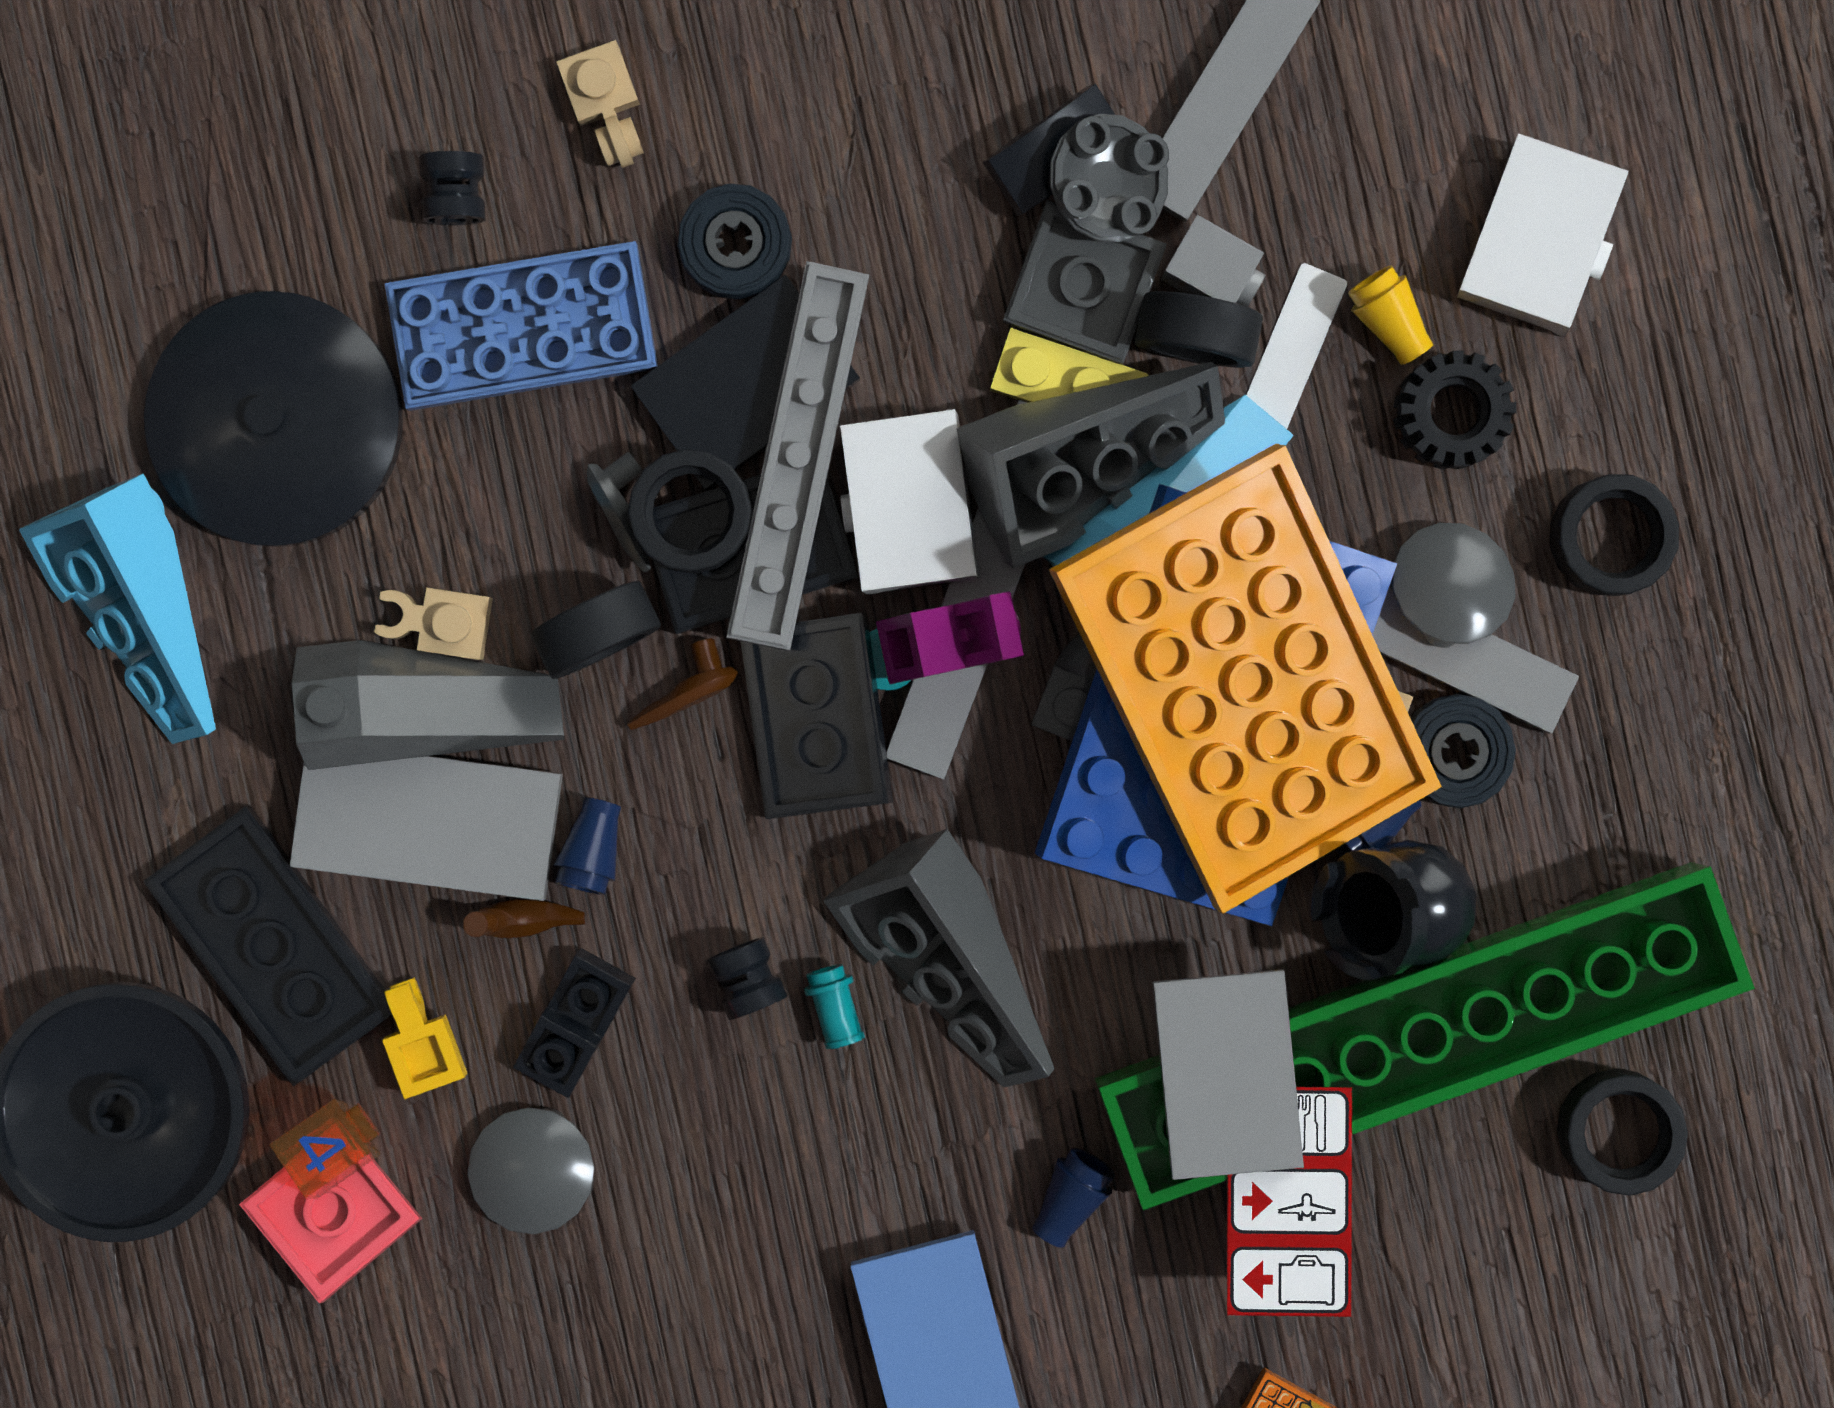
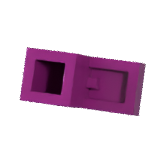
M1010 591L953 605L912 612L876 622L889 685L1024 656L1020 639L1021 625L1014 611Z

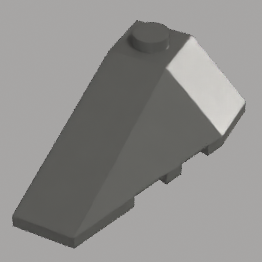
M1208 362L1016 405L956 428L967 486L1006 563L1012 568H1016L1071 545L1086 533L1083 525L1104 508L1112 505L1117 509L1133 496L1129 489L1155 468L1168 469L1224 425L1225 416L1218 366Z
M364 640L297 647L292 678L296 744L307 770L565 740L558 678L552 679L548 674Z
M948 829L902 844L829 893L823 900L856 949L873 966L881 959L908 984L902 993L916 1006L925 1000L950 1023L948 1026L949 1037L1001 1086L1005 1088L1046 1078L1051 1075L1055 1068L984 883Z

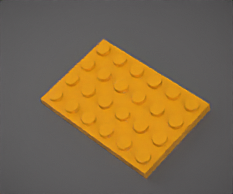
M1274 444L1049 569L1213 907L1222 914L1442 787L1285 445Z

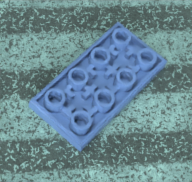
M636 241L385 283L405 408L409 411L650 371L658 367Z
M974 1230L851 1262V1270L887 1408H1020Z

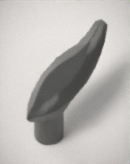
M626 452L604 470L598 464H588L587 482L619 543L643 572L649 571L651 569L649 558L633 537L628 517L629 504L618 491L640 475L643 470L629 452Z

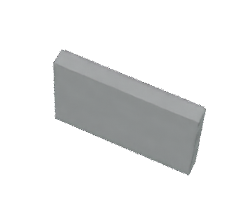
M1281 969L1152 982L1172 1179L1304 1168L1285 971Z

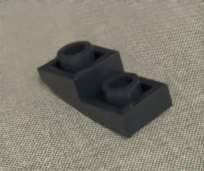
M1096 83L1080 90L1040 123L1024 129L983 162L1017 216L1024 214L1052 195L1050 189V160L1059 139L1076 122L1097 114L1115 115Z
M580 948L570 963L549 1005L536 1023L513 1068L569 1099L636 978Z

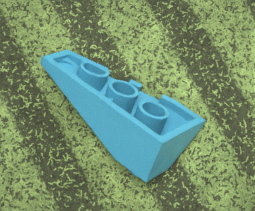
M1244 395L1223 408L1225 416L1224 425L1168 469L1155 468L1129 489L1133 495L1117 509L1112 505H1108L1083 525L1086 531L1085 534L1071 545L1045 555L1043 558L1053 566H1056L1148 515L1159 484L1189 492L1274 444L1286 446L1294 435L1248 396Z
M144 474L109 486L20 528L19 531L49 587L62 603L72 598L94 625L87 631V636L98 650L106 646L122 661L127 668L124 674L126 686L168 740L175 744L208 735L216 730L174 531L165 516L161 498L150 487Z

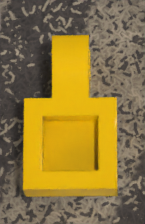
M415 977L391 985L390 989L385 991V996L399 1031L385 1036L382 1041L404 1100L465 1078L468 1073L446 1014L429 1021L427 1020L423 997Z

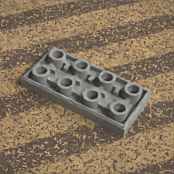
M436 756L307 770L305 763H303L290 867L544 901L547 896L563 774Z

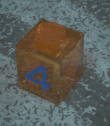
M333 1099L269 1144L303 1196L308 1199L320 1198L381 1155L372 1141L380 1133L367 1112L358 1103L349 1108L346 1102Z

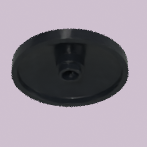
M262 291L242 294L212 305L191 319L171 339L155 365L149 381L145 399L144 429L149 455L161 483L178 506L191 518L209 530L235 541L257 546L289 547L317 541L338 532L363 514L376 500L391 476L398 458L402 441L403 408L398 384L388 360L371 336L355 321L332 306L308 296L290 292Z
M131 982L97 984L67 993L44 1005L27 1018L14 1032L0 1054V1173L12 1192L32 1213L63 1232L80 1238L103 1242H129L162 1234L190 1219L208 1205L225 1186L239 1162L247 1137L250 1115L249 1094L242 1065L233 1046L218 1025L197 1006L175 993L159 987Z

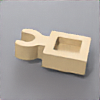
M426 587L424 606L417 605L414 599L404 592L396 590L380 592L379 600L397 603L402 609L403 616L401 621L392 627L388 625H375L374 632L379 636L399 639L406 637L412 631L419 632L418 651L476 660L484 659L493 598Z

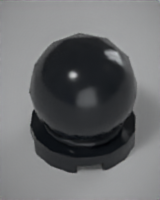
M1404 840L1388 844L1381 849L1371 847L1345 853L1336 862L1327 863L1321 869L1313 887L1311 916L1313 922L1322 921L1325 937L1332 947L1331 950L1324 951L1328 959L1345 974L1367 981L1400 974L1409 967L1437 964L1462 947L1475 923L1476 893L1465 866L1443 846Z

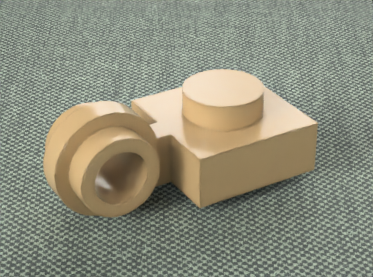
M614 40L556 61L580 126L602 118L605 120L606 126L596 129L595 133L607 165L611 166L620 162L621 167L624 168L634 164L633 157L644 154L642 145L631 117L619 121L616 113L638 106L640 103L617 41Z

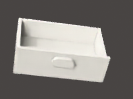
M1518 133L1457 298L1535 324L1565 337L1572 325L1589 276L1600 280L1613 244L1603 241L1629 171Z
M955 409L840 426L849 494L841 495L843 522L846 533L854 532L861 589L866 594L980 578L968 486L956 429L960 427L959 417Z

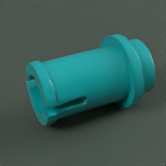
M843 964L827 966L806 974L809 985L804 988V993L806 996H812L825 1040V1048H840L865 1038L849 988V984L853 983L854 979L851 974H845Z

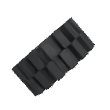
M1457 350L1443 355L1440 353L1429 358L1413 369L1414 371L1410 375L1405 377L1399 386L1402 388L1400 394L1394 400L1393 408H1397V417L1393 421L1395 430L1400 429L1404 438L1400 441L1405 449L1411 448L1417 453L1414 458L1422 463L1435 464L1434 468L1444 470L1447 468L1461 469L1487 459L1488 456L1496 453L1504 445L1502 441L1511 434L1514 424L1510 423L1511 415L1516 414L1517 411L1516 402L1510 401L1509 393L1514 391L1509 380L1504 383L1499 376L1503 370L1496 363L1490 366L1484 362L1485 356L1478 353L1465 355L1464 350ZM1444 387H1461L1467 390L1477 403V420L1474 426L1465 434H1447L1441 431L1432 420L1431 402L1435 394Z

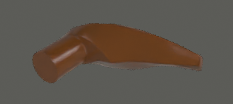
M713 638L700 640L690 645L698 674L683 680L668 695L640 711L627 723L630 730L665 719L709 699L730 686L738 672L732 667H722Z
M518 899L497 902L481 908L479 911L469 913L464 918L463 927L465 932L471 937L486 935L498 938H518L532 936L558 926L584 925L585 912L545 901Z

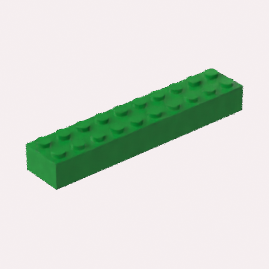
M1689 862L1463 944L1462 947L1437 964L1409 967L1400 974L1364 980L1289 1007L1296 1087H1352L1353 1135L1755 989L1711 866ZM1159 1055L1094 1078L1143 1210L1228 1180V1175L1172 1179Z

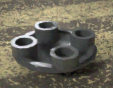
M1097 114L1076 122L1059 139L1050 160V189L1058 211L1075 230L1096 241L1121 242L1148 232L1155 225L1168 196L1167 162L1169 160V149L1167 143L1161 136L1149 133L1143 126L1122 115Z
M1439 522L1418 530L1400 547L1394 562L1397 563L1390 583V588L1393 590L1402 614L1424 634L1430 644L1439 648H1448L1456 643L1469 644L1490 636L1508 619L1516 597L1514 571L1505 552L1486 533L1466 524Z
M527 1107L502 1114L482 1130L471 1149L467 1175L474 1200L490 1220L509 1231L538 1234L558 1229L579 1213L593 1190L595 1167L589 1143L574 1123L567 1120L555 1108L537 1109Z

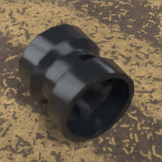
M436 151L419 156L420 176L426 181L427 195L420 201L422 222L434 225L456 226L472 225L486 221L485 201L478 195V182L484 177V157L482 154L467 151Z
M764 937L745 942L705 960L712 979L721 982L725 992L722 1005L728 1020L751 1014L787 997L781 978L772 975L769 968L768 960L771 953Z

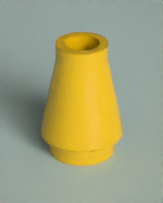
M1392 265L1373 273L1348 292L1355 304L1351 311L1387 346L1401 365L1418 358L1434 345L1426 332L1406 275L1398 276Z

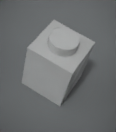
M1197 215L1160 280L1186 294L1221 299L1248 307L1266 276L1256 269L1264 252Z

